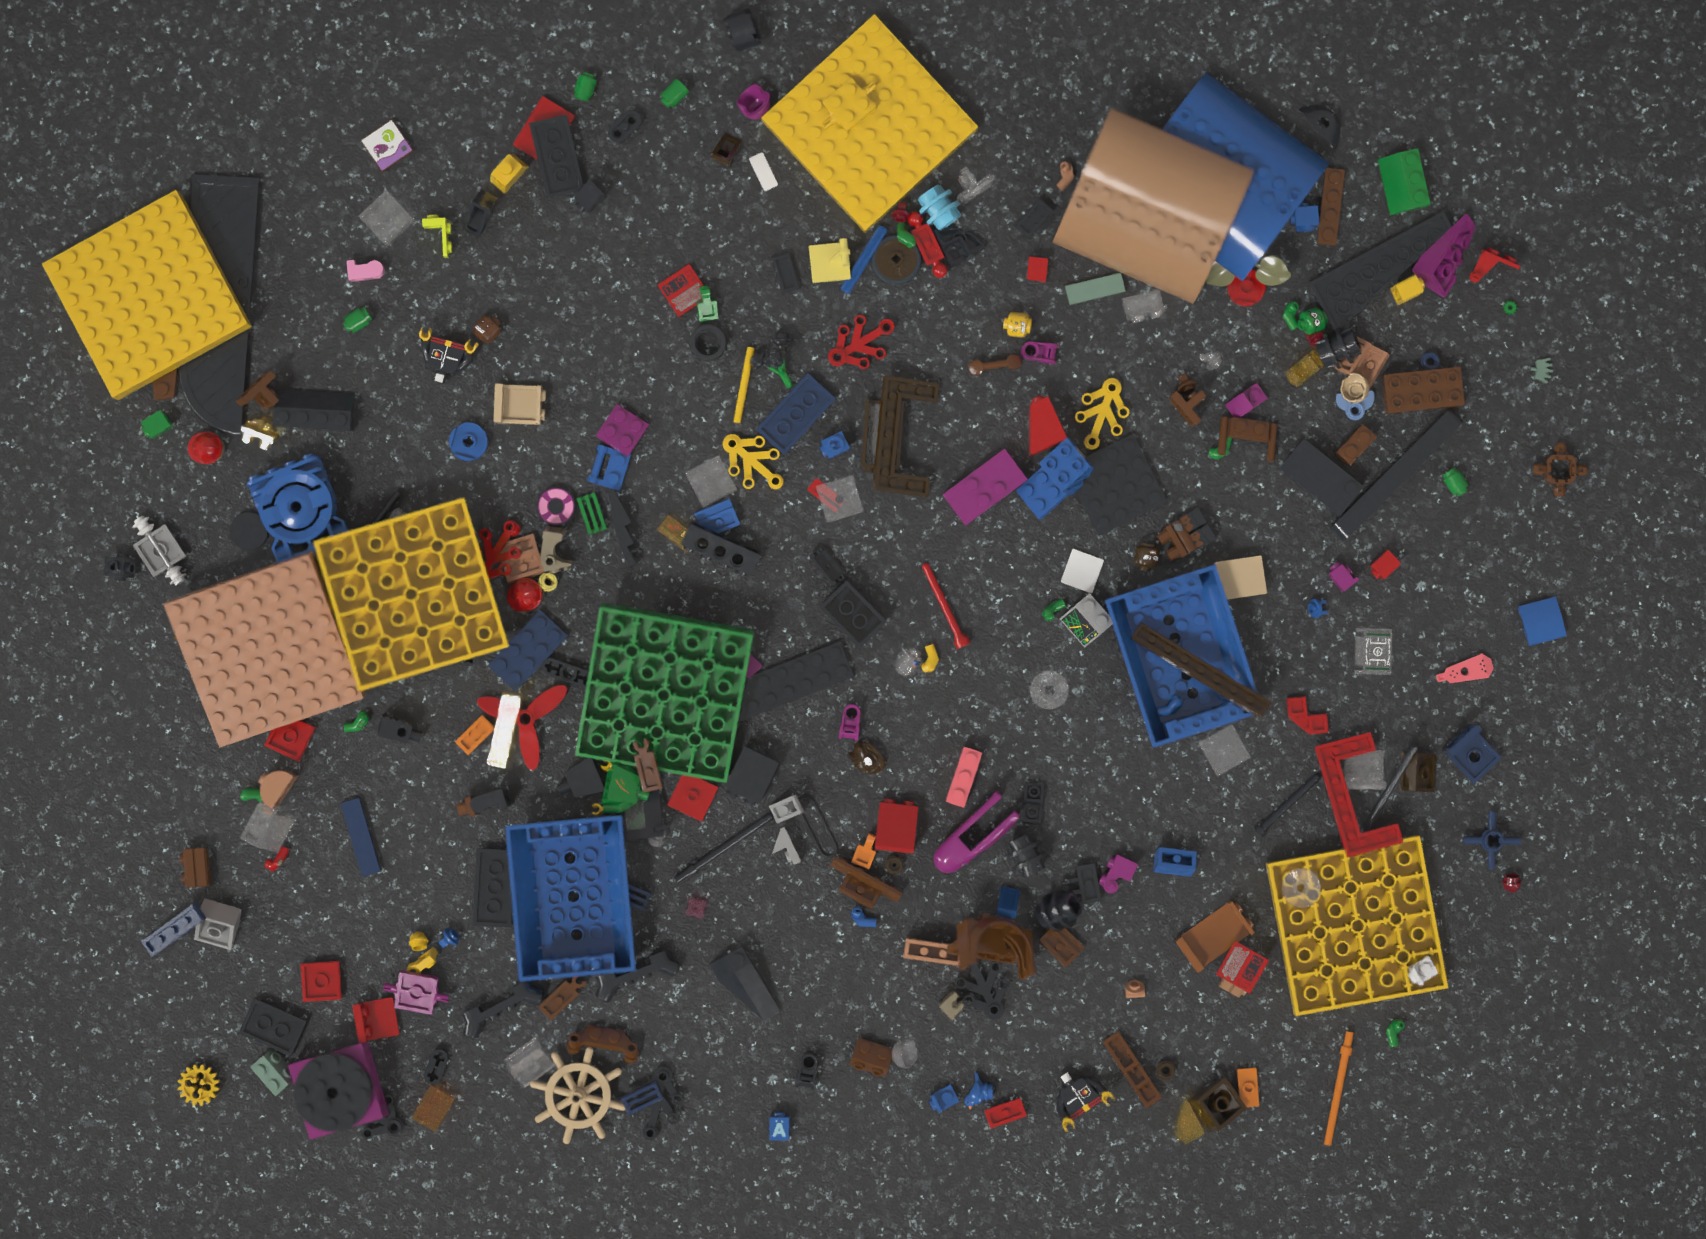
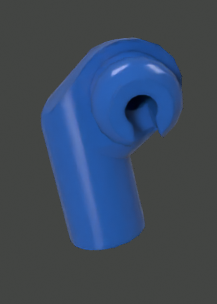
M1173 695L1168 706L1157 707L1158 716L1176 714L1183 703L1181 696Z
M860 907L852 909L851 917L858 926L876 927V918L866 917Z

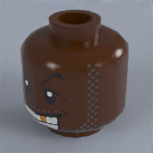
M484 315L473 325V334L481 343H491L501 334V328L499 327L501 322L495 316L489 317Z

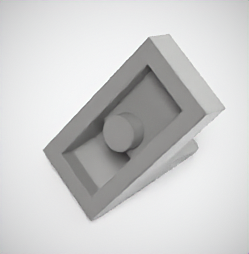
M796 794L769 806L776 823L804 812Z
M785 826L782 827L772 854L786 848L787 851L784 854L788 862H793L795 865L801 862V859Z

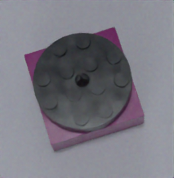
M368 1042L355 1044L288 1065L294 1084L295 1104L298 1112L304 1119L309 1139L343 1131L389 1115ZM332 1087L337 1089V1097L328 1094Z

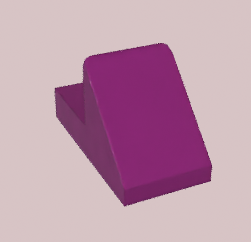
M1256 383L1225 404L1233 417L1240 418L1268 398Z

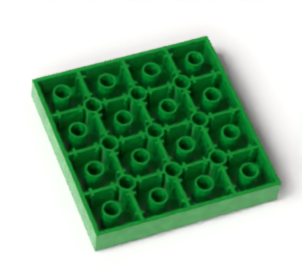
M602 602L599 609L575 755L637 767L634 755L639 752L634 748V741L637 740L638 745L643 747L645 746L644 738H647L649 740L648 751L654 750L659 771L727 783L754 630Z

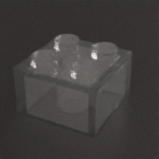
M387 190L359 215V218L387 247L415 221Z
M719 455L685 473L703 508L738 491Z

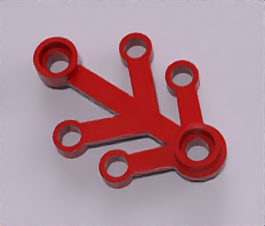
M863 315L856 316L851 344L845 348V338L849 335L850 329L847 325H841L838 329L837 345L828 353L830 364L838 367L848 363L859 366L861 369H867L869 367V360L867 358L858 359L848 356L854 351L875 356L879 360L883 359L886 356V351L883 348H873L864 345L882 334H891L894 330V323L890 319H884L880 322L877 329L860 338L862 328L866 324V318ZM861 317L864 319L863 324H858L856 320ZM884 324L890 325V329L888 331H885L883 329ZM845 327L847 328L848 332L846 334H842L840 332V329ZM878 350H882L884 352V355L882 357L877 356L876 353ZM840 354L841 359L838 361L835 360L834 355ZM862 360L867 361L868 364L866 367H862L860 365V362Z
M509 520L504 524V532L494 549L491 541L492 532L486 528L481 529L479 532V537L484 543L487 559L484 566L489 581L490 578L500 575L507 576L512 570L511 566L506 563L500 564L497 569L490 570L493 564L521 557L522 552L517 547H511L508 552L501 553L509 538L517 536L520 532V525L513 520ZM512 524V529L508 530V527ZM488 532L487 537L484 538V533ZM517 550V554L513 556V552ZM507 566V571L503 572V568Z

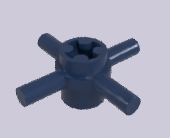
M1489 811L1488 830L1484 831L1481 836H1463L1462 842L1463 844H1481L1482 848L1488 851V869H1495V852L1501 849L1503 845H1521V837H1503L1496 830V812ZM1489 835L1497 838V842H1493L1492 846L1488 844Z

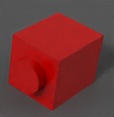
M1385 550L1369 565L1372 569L1370 572L1376 579L1384 580L1401 563L1389 550Z

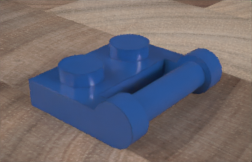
M598 445L591 476H588L587 481L620 491L631 454L627 457L615 449ZM605 453L611 456L604 478L601 480L598 479Z

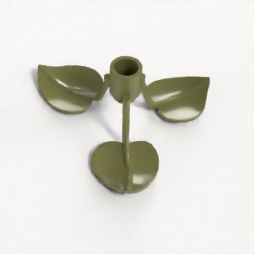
M1265 256L1260 264L1258 262L1255 264L1259 268L1256 271V278L1264 285H1279L1291 277L1285 262L1278 256ZM1214 261L1205 283L1214 286H1227L1234 280L1235 275Z

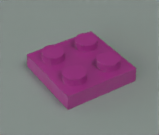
M616 404L596 434V437L628 457L649 427V424Z

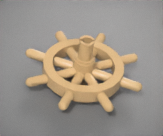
M592 1047L586 1048L583 1062H574L564 1065L557 1052H552L551 1058L558 1070L551 1076L548 1083L536 1080L530 1082L532 1088L545 1091L547 1110L537 1115L535 1121L540 1123L552 1116L558 1123L566 1126L563 1137L565 1144L570 1143L573 1129H582L590 1126L593 1127L600 1139H604L606 1134L598 1121L602 1119L609 1107L622 1111L626 1110L622 1102L611 1100L609 1081L619 1076L622 1070L616 1068L604 1075L598 1068L590 1064L593 1055ZM580 1071L577 1085L569 1072ZM588 1073L597 1079L584 1087ZM563 1076L570 1089L555 1085ZM601 1087L603 1098L590 1095L589 1093ZM555 1093L567 1096V1098L555 1104L553 1095ZM587 1102L595 1103L601 1106L599 1110L595 1114H593ZM572 1104L568 1118L560 1110ZM579 1106L587 1119L576 1120Z

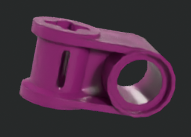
M1027 342L1021 347L1020 352L1021 356L1026 360L1056 364L1055 354L1059 345ZM1027 346L1034 348L1035 353L1033 356L1025 353Z
M848 704L844 708L839 739L850 738L858 741L860 708L856 704ZM850 707L857 710V716L854 718H850L846 714L847 709Z

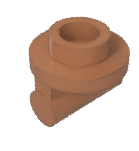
M1132 980L1126 984V998L1145 997V985L1141 981Z

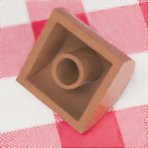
M287 770L264 773L258 781L261 784L260 795L263 802L271 809L278 808L299 775Z

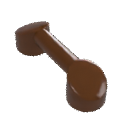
M1012 354L1003 360L983 363L980 360H973L968 366V371L971 375L978 376L983 370L1008 367L1010 370H1017L1021 366V358L1016 354Z

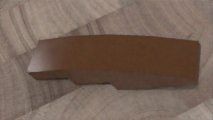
M1119 1031L1103 1041V1044L1146 1109L1163 1099Z

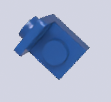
M951 1084L930 1094L932 1099L929 1100L932 1109H937L939 1113L959 1102Z

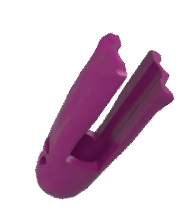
M995 791L984 805L936 849L933 859L939 871L948 874L959 870L964 865L970 863L979 853L993 845L1015 825L1019 818L1016 810L971 850L959 838L967 828L1002 798L998 791Z

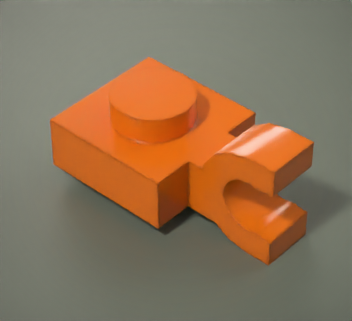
M869 833L864 846L858 844L851 863L870 869L876 853L875 850L871 849L876 835Z

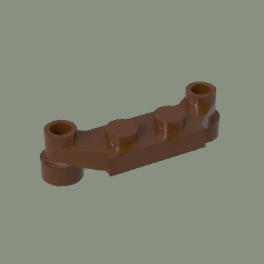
M587 1025L586 1029L578 1033H572L566 1044V1049L571 1054L579 1053L582 1046L585 1045L622 1051L623 1058L627 1063H635L639 1058L637 1045L632 1043L625 1035V1031Z

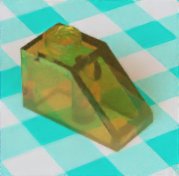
M1186 1098L1182 1099L1174 1125L1176 1128L1174 1134L1179 1142L1183 1141L1184 1144H1187L1204 1135L1205 1132Z

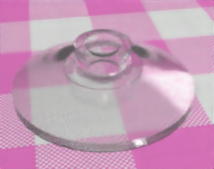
M1295 869L1289 872L1283 880V896L1288 903L1295 907L1310 906L1320 895V881L1313 872L1307 869ZM1299 884L1304 886L1302 891L1297 890Z

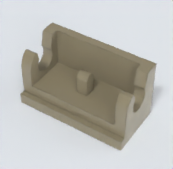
M955 990L951 991L938 1003L939 1007L952 1021L955 1019V1015L963 1008L962 1001L958 1002V1004L956 1002L958 993Z

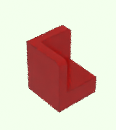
M1028 258L1027 280L1041 281V283L1046 282L1048 258Z

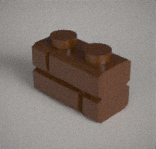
M1361 425L1334 454L1343 463L1350 466L1377 437L1365 425Z
M208 847L182 849L183 853H180V864L184 865V872L181 873L182 884H185L186 888L210 886Z

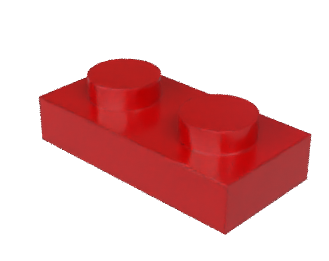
M1020 1097L984 1110L990 1129L1027 1116Z

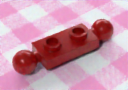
M913 211L910 213V217H908V222L910 225L915 226L916 229L912 230L911 234L915 237L916 244L926 265L933 264V275L937 278H943L948 270L945 264L940 263V260L945 257L928 224L922 225V214L918 211Z

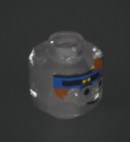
M912 647L910 649H902L894 660L895 670L905 677L915 675L922 664V659L919 656L920 652Z

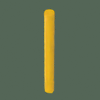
M747 347L733 420L735 423H741L752 366L750 359L754 355L755 350L752 347Z

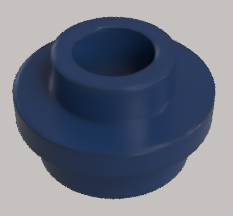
M1427 352L1421 358V366L1425 370H1434L1440 365V358L1434 352ZM1428 358L1433 360L1432 365L1427 364Z

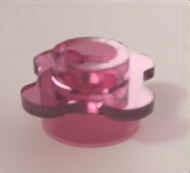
M690 898L686 915L702 919L704 917V908L707 905L706 902Z

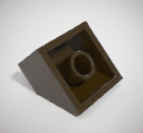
M1226 1077L1205 1087L1188 1101L1210 1132L1221 1131L1247 1109Z

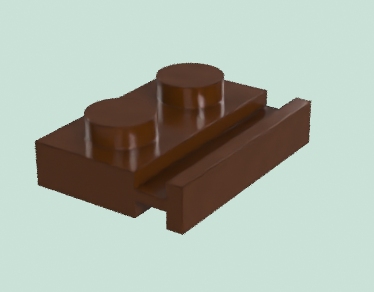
M1066 928L1061 931L1049 929L1038 940L1064 968L1085 948Z

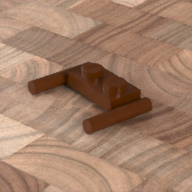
M1221 417L1218 445L1219 455H1225L1227 437L1268 442L1267 461H1275L1277 424L1236 417Z

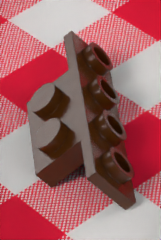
M834 857L830 864V867L846 875L838 891L870 909L874 907L880 894L896 903L902 896V892L895 886L883 883L880 878L865 873L860 867L850 865L843 858Z

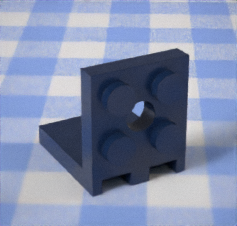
M1469 724L1465 730L1457 735L1441 751L1472 784H1475L1502 757L1479 734L1482 729L1477 724ZM1473 751L1479 754L1477 762H1471L1469 759V755Z

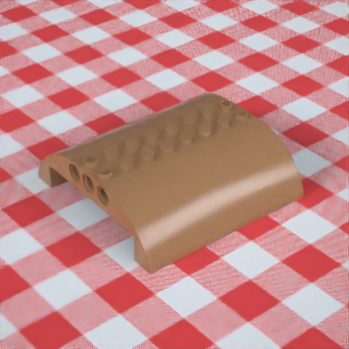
M1111 108L1052 243L1193 304L1228 233L1254 170Z

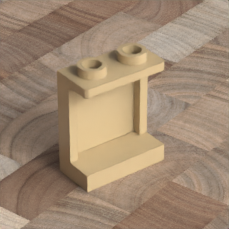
M495 384L494 423L541 425V420L545 421V409H542V401L546 400V390H543L541 385Z
M1262 556L1214 563V565L1216 564L1227 599L1267 594Z

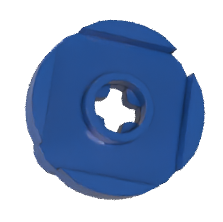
M467 422L453 429L449 437V445L456 457L464 461H473L481 458L486 452L488 438L486 432L479 425ZM472 437L471 440L474 441V444L466 447V443L463 440Z

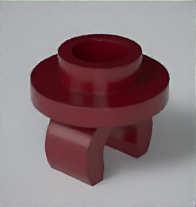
M899 202L898 210L892 211L891 217L896 222H905L910 217V213L905 211L906 202Z

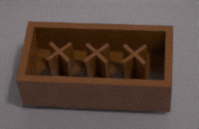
M1461 367L1381 376L1385 415L1465 405Z

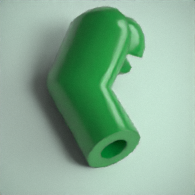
M1227 437L1225 455H1219L1218 447L1209 450V457L1217 460L1226 456L1229 453L1232 438Z

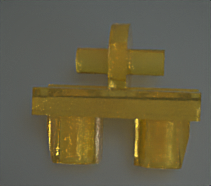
M262 416L261 420L254 418L252 423L246 421L240 430L243 432L242 441L252 443L255 437L260 438L259 447L264 450H268L271 447L272 443L278 438L279 433L271 430L272 425L266 423L267 417Z

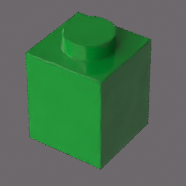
M162 410L157 411L141 422L143 425L141 429L145 436L154 440L174 428Z

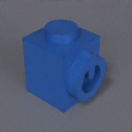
M1301 203L1290 217V223L1294 224V229L1297 232L1315 231V227L1319 225L1318 206H1309V203Z
M842 431L822 440V446L819 447L823 456H828L829 459L850 450Z

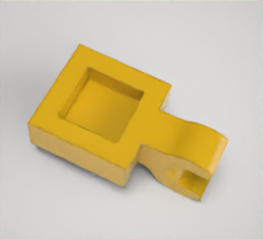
M432 947L422 954L417 961L410 963L406 971L414 969L416 973H421L424 968L429 969L435 964L438 952Z

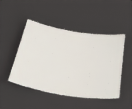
M1072 549L1061 583L1092 594L1104 560Z

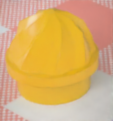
M415 932L411 935L409 945L413 951H422L427 948L428 939L424 933Z

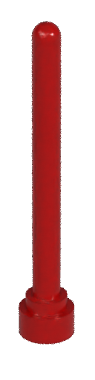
M924 563L922 569L955 635L954 644L956 648L959 649L970 644L968 636H965L964 633L962 634L930 565Z

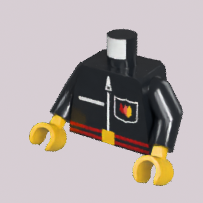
M422 327L419 333L421 352L424 362L428 364V367L436 370L433 381L444 384L447 373L456 375L471 364L474 351L478 347L477 342L474 347L470 345L471 339L465 345L431 336V328H429L428 334H425Z
M1069 1071L1059 1076L1064 1087L1058 1090L1060 1094L1056 1097L1058 1115L1066 1132H1068L1066 1125L1072 1124L1073 1128H1075L1073 1120L1101 1101L1109 1106L1106 1101L1107 1098L1112 1097L1115 1100V1097L1097 1080L1090 1077L1083 1078L1082 1076L1073 1079Z

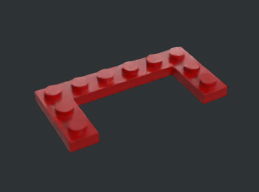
M1371 732L1315 746L1314 749L1346 857L1349 858L1402 844L1403 839L1398 824L1360 833L1339 762L1375 752L1376 748Z

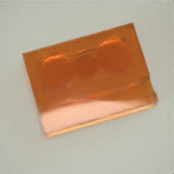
M431 1085L413 1114L412 1119L436 1132L456 1098Z

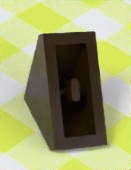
M724 133L711 154V160L729 168L741 141Z

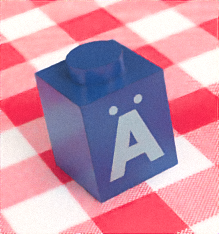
M774 1112V1115H770L769 1140L789 1141V1115H785V1112Z

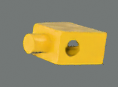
M508 154L491 173L490 182L505 194L529 166L515 154Z

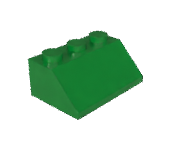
M1418 148L1377 160L1390 216L1427 208L1431 205Z

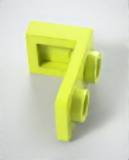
M428 215L427 219H422V226L424 229L442 228L443 256L449 258V253H452V243L448 242V234H451V223H447L446 218H439L438 215Z

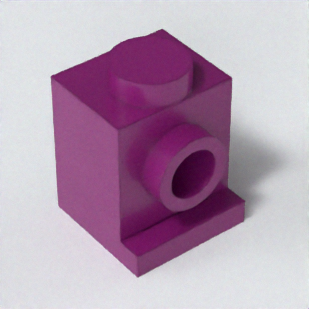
M1339 561L1330 567L1331 572L1328 575L1341 592H1344L1359 580L1357 577L1353 578L1351 576L1353 575L1351 569L1347 565L1343 566Z

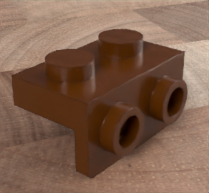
M858 1037L849 1065L857 1070L871 1072L875 1076L886 1077L895 1049Z

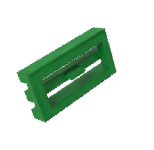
M596 493L577 498L588 534L591 535L606 530L607 527ZM590 498L594 500L602 527H598ZM584 500L586 501L595 528L593 530H591L582 501Z

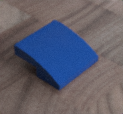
M1556 597L1518 606V611L1524 625L1523 630L1529 646L1566 637Z

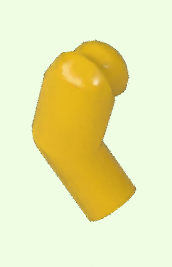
M934 644L925 647L928 658L921 665V669L924 672H932L939 661Z

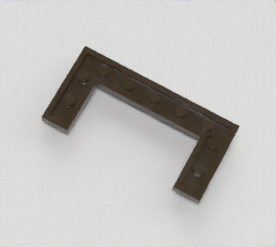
M883 376L872 490L923 498L928 497L930 478L894 473L901 399L937 403L938 383Z

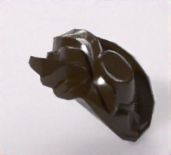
M861 739L855 743L853 753L848 752L852 763H854L858 770L868 774H877L885 768V761L879 751L873 745L862 742Z

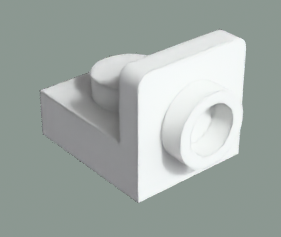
M1429 956L1408 967L1410 971L1408 973L1409 978L1413 984L1417 983L1420 986L1424 981L1438 974Z

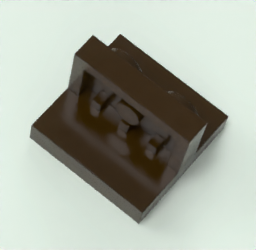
M1401 752V761L1407 752ZM1415 753L1400 778L1399 791L1434 792L1436 754Z

